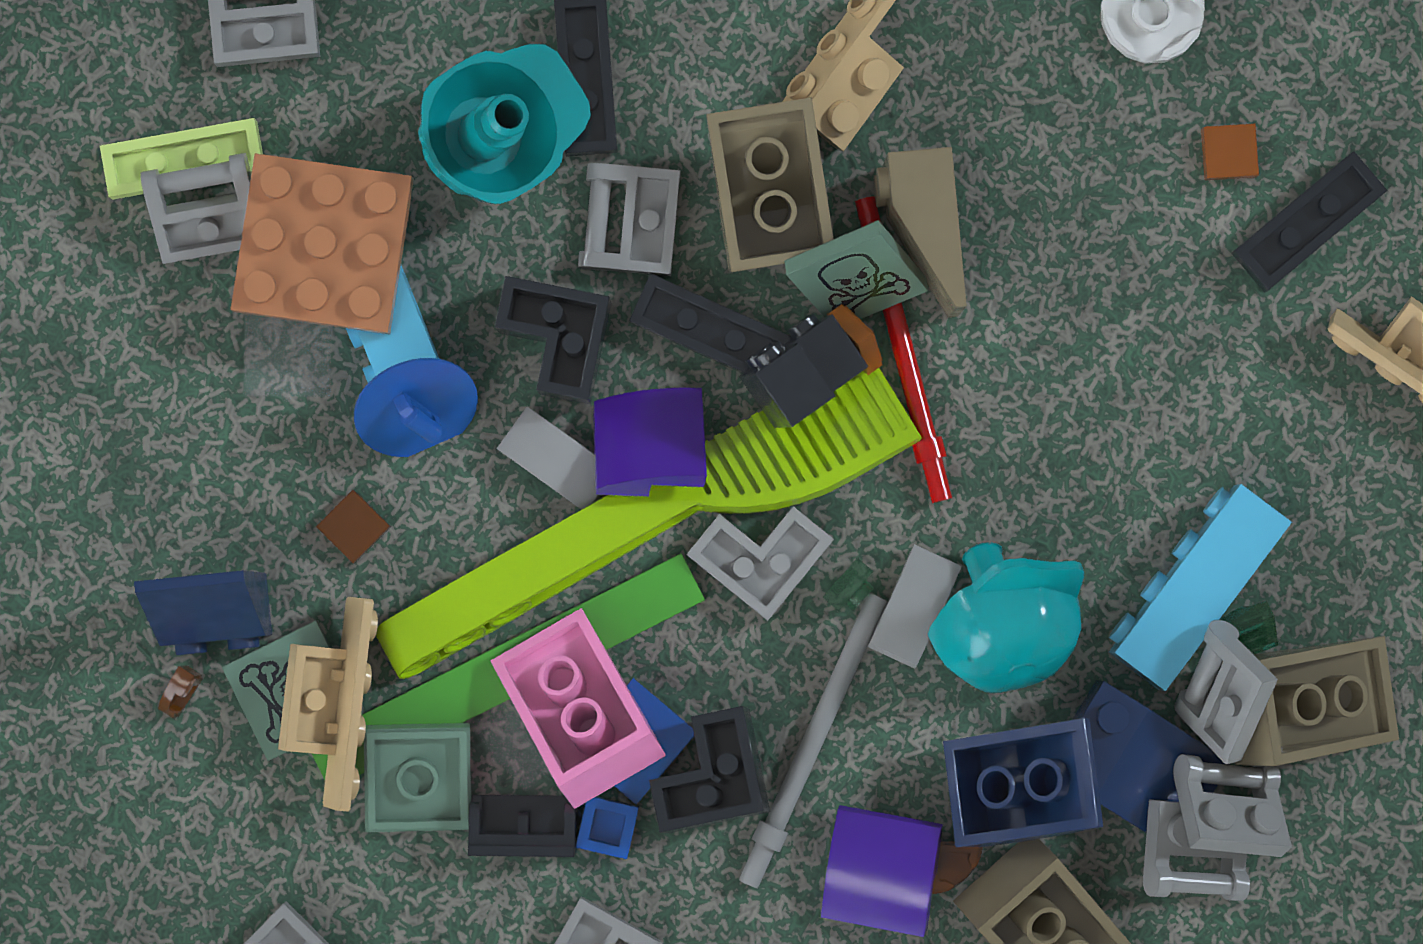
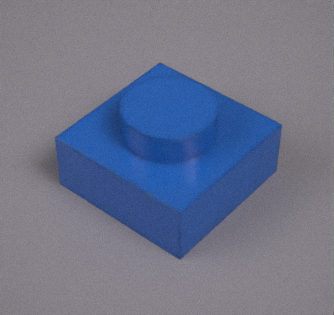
M594 797L587 801L576 848L627 859L639 806L601 797Z

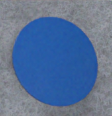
M418 358L404 361L382 371L364 387L354 408L355 428L363 442L373 450L389 456L409 457L462 434L475 415L478 403L477 389L470 375L463 368L452 362L437 358Z

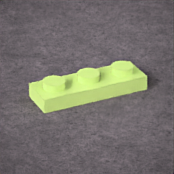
M255 118L100 146L108 197L112 200L143 194L141 184V172L158 169L160 174L227 162L230 155L246 153L252 173L254 154H263L258 123Z

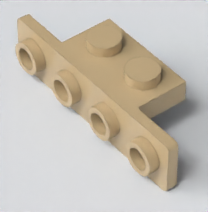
M850 0L847 5V13L836 28L828 32L821 39L817 46V54L805 71L796 75L787 87V95L782 102L812 97L817 134L838 150L844 151L904 69L902 65L869 37L896 0Z
M1411 296L1380 337L1340 309H1336L1330 317L1328 331L1333 334V342L1351 355L1357 356L1361 353L1376 363L1375 369L1389 382L1395 385H1401L1404 382L1420 393L1418 397L1423 403V304Z
M346 598L340 649L290 644L278 749L290 752L328 755L323 806L337 811L349 812L351 800L356 798L359 790L360 777L358 769L355 768L357 747H360L364 741L366 723L361 715L363 694L368 692L372 679L371 666L367 663L369 641L371 642L375 638L378 626L377 613L373 610V599Z

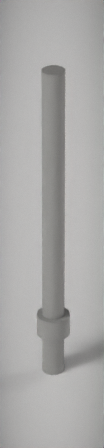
M868 593L765 822L759 821L752 836L755 845L739 881L758 889L774 852L781 851L788 836V832L784 831L887 604L886 600Z

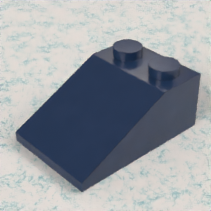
M242 570L134 581L135 594L159 646L175 645L176 655L208 652L207 642L227 640L228 650L260 647L259 637L272 635L266 573Z
M1095 681L1072 719L1089 718L1101 806L1147 833L1149 799L1179 801L1173 775L1174 764L1178 756L1181 754L1199 756L1202 762L1225 764L1210 748L1105 681ZM1201 783L1203 792L1213 793L1218 786L1217 784Z
M1089 718L943 741L956 847H988L1103 827Z

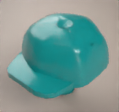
M528 44L503 53L484 51L474 54L434 79L425 89L420 107L421 124L418 134L423 148L424 159L433 173L445 185L457 194L469 195L489 204H501L527 192L555 172L560 163H562L564 151L585 130L591 116L590 104L559 53L546 44Z
M984 542L971 547L964 553L962 561L967 566L972 585L959 590L951 597L930 626L928 637L945 666L971 686L986 693H1003L1022 689L1053 676L1074 651L1081 631V609L1078 594L1084 579V570L1080 562H1049L1026 558L1004 560L1002 546L997 543Z

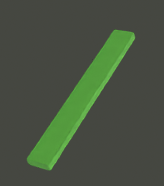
M681 553L388 701L362 716L365 719L366 725L464 723L510 699L491 663L492 659L580 608L583 609L605 649L608 650L705 599ZM364 741L360 747H357L355 768L358 769L359 775L364 773ZM312 753L325 780L328 755Z

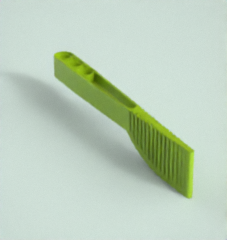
M880 368L870 375L862 371L835 390L834 394L836 396L793 427L774 428L764 412L761 411L751 415V418L747 420L744 419L738 422L737 426L729 427L723 434L719 433L713 436L714 439L709 442L706 440L707 477L704 487L651 485L649 497L607 495L390 617L377 627L375 636L398 678H410L511 622L699 511L722 514L756 513L801 504L851 482L916 444L922 437Z

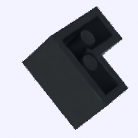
M505 276L495 324L496 330L500 334L546 343L536 389L540 395L591 405L611 308L610 296Z
M814 313L808 315L788 330L792 339L784 345L780 341L773 345L769 343L745 360L750 369L741 374L739 378L774 428L795 426L836 396L834 394L835 390L869 367L833 314L824 316L819 320Z
M739 706L691 716L701 769L649 780L659 832L673 833L769 813L770 807L750 709Z

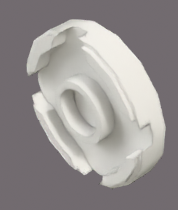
M1102 0V27L1110 43L1125 57L1142 63H1165L1182 55L1198 38L1204 20V0Z

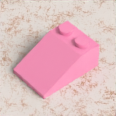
M582 608L491 660L495 671L558 788L574 809L666 756Z

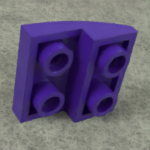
M702 388L641 390L594 401L596 495L649 497L651 485L704 487L707 468Z
M840 805L837 810L831 841L821 918L924 937L928 929L933 881L938 869L943 824Z

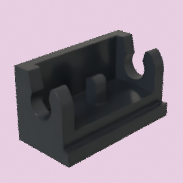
M472 794V799L469 803L468 856L575 857L577 808L574 809L564 795Z

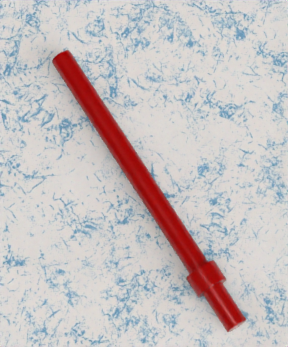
M875 196L855 201L861 227L878 220L881 223L875 203ZM901 302L884 309L883 314L910 419L922 437L920 441L912 445L916 464H922L932 503L952 499L942 458L947 457L942 436L937 437Z

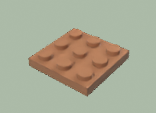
M255 153L231 310L237 313L390 335L414 178L409 175Z

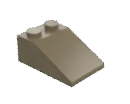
M812 97L706 114L729 271L736 272L785 264V260L834 239Z
M952 147L888 152L883 166L876 169V175L873 178L876 207H886V218L912 261L926 276L927 285L947 317H957L966 308L967 304Z
M1385 636L1254 654L1278 680L1242 760L1235 762V765L1278 766L1399 740Z
M1040 839L1018 842L953 900L955 905L990 944H1131L1063 863Z

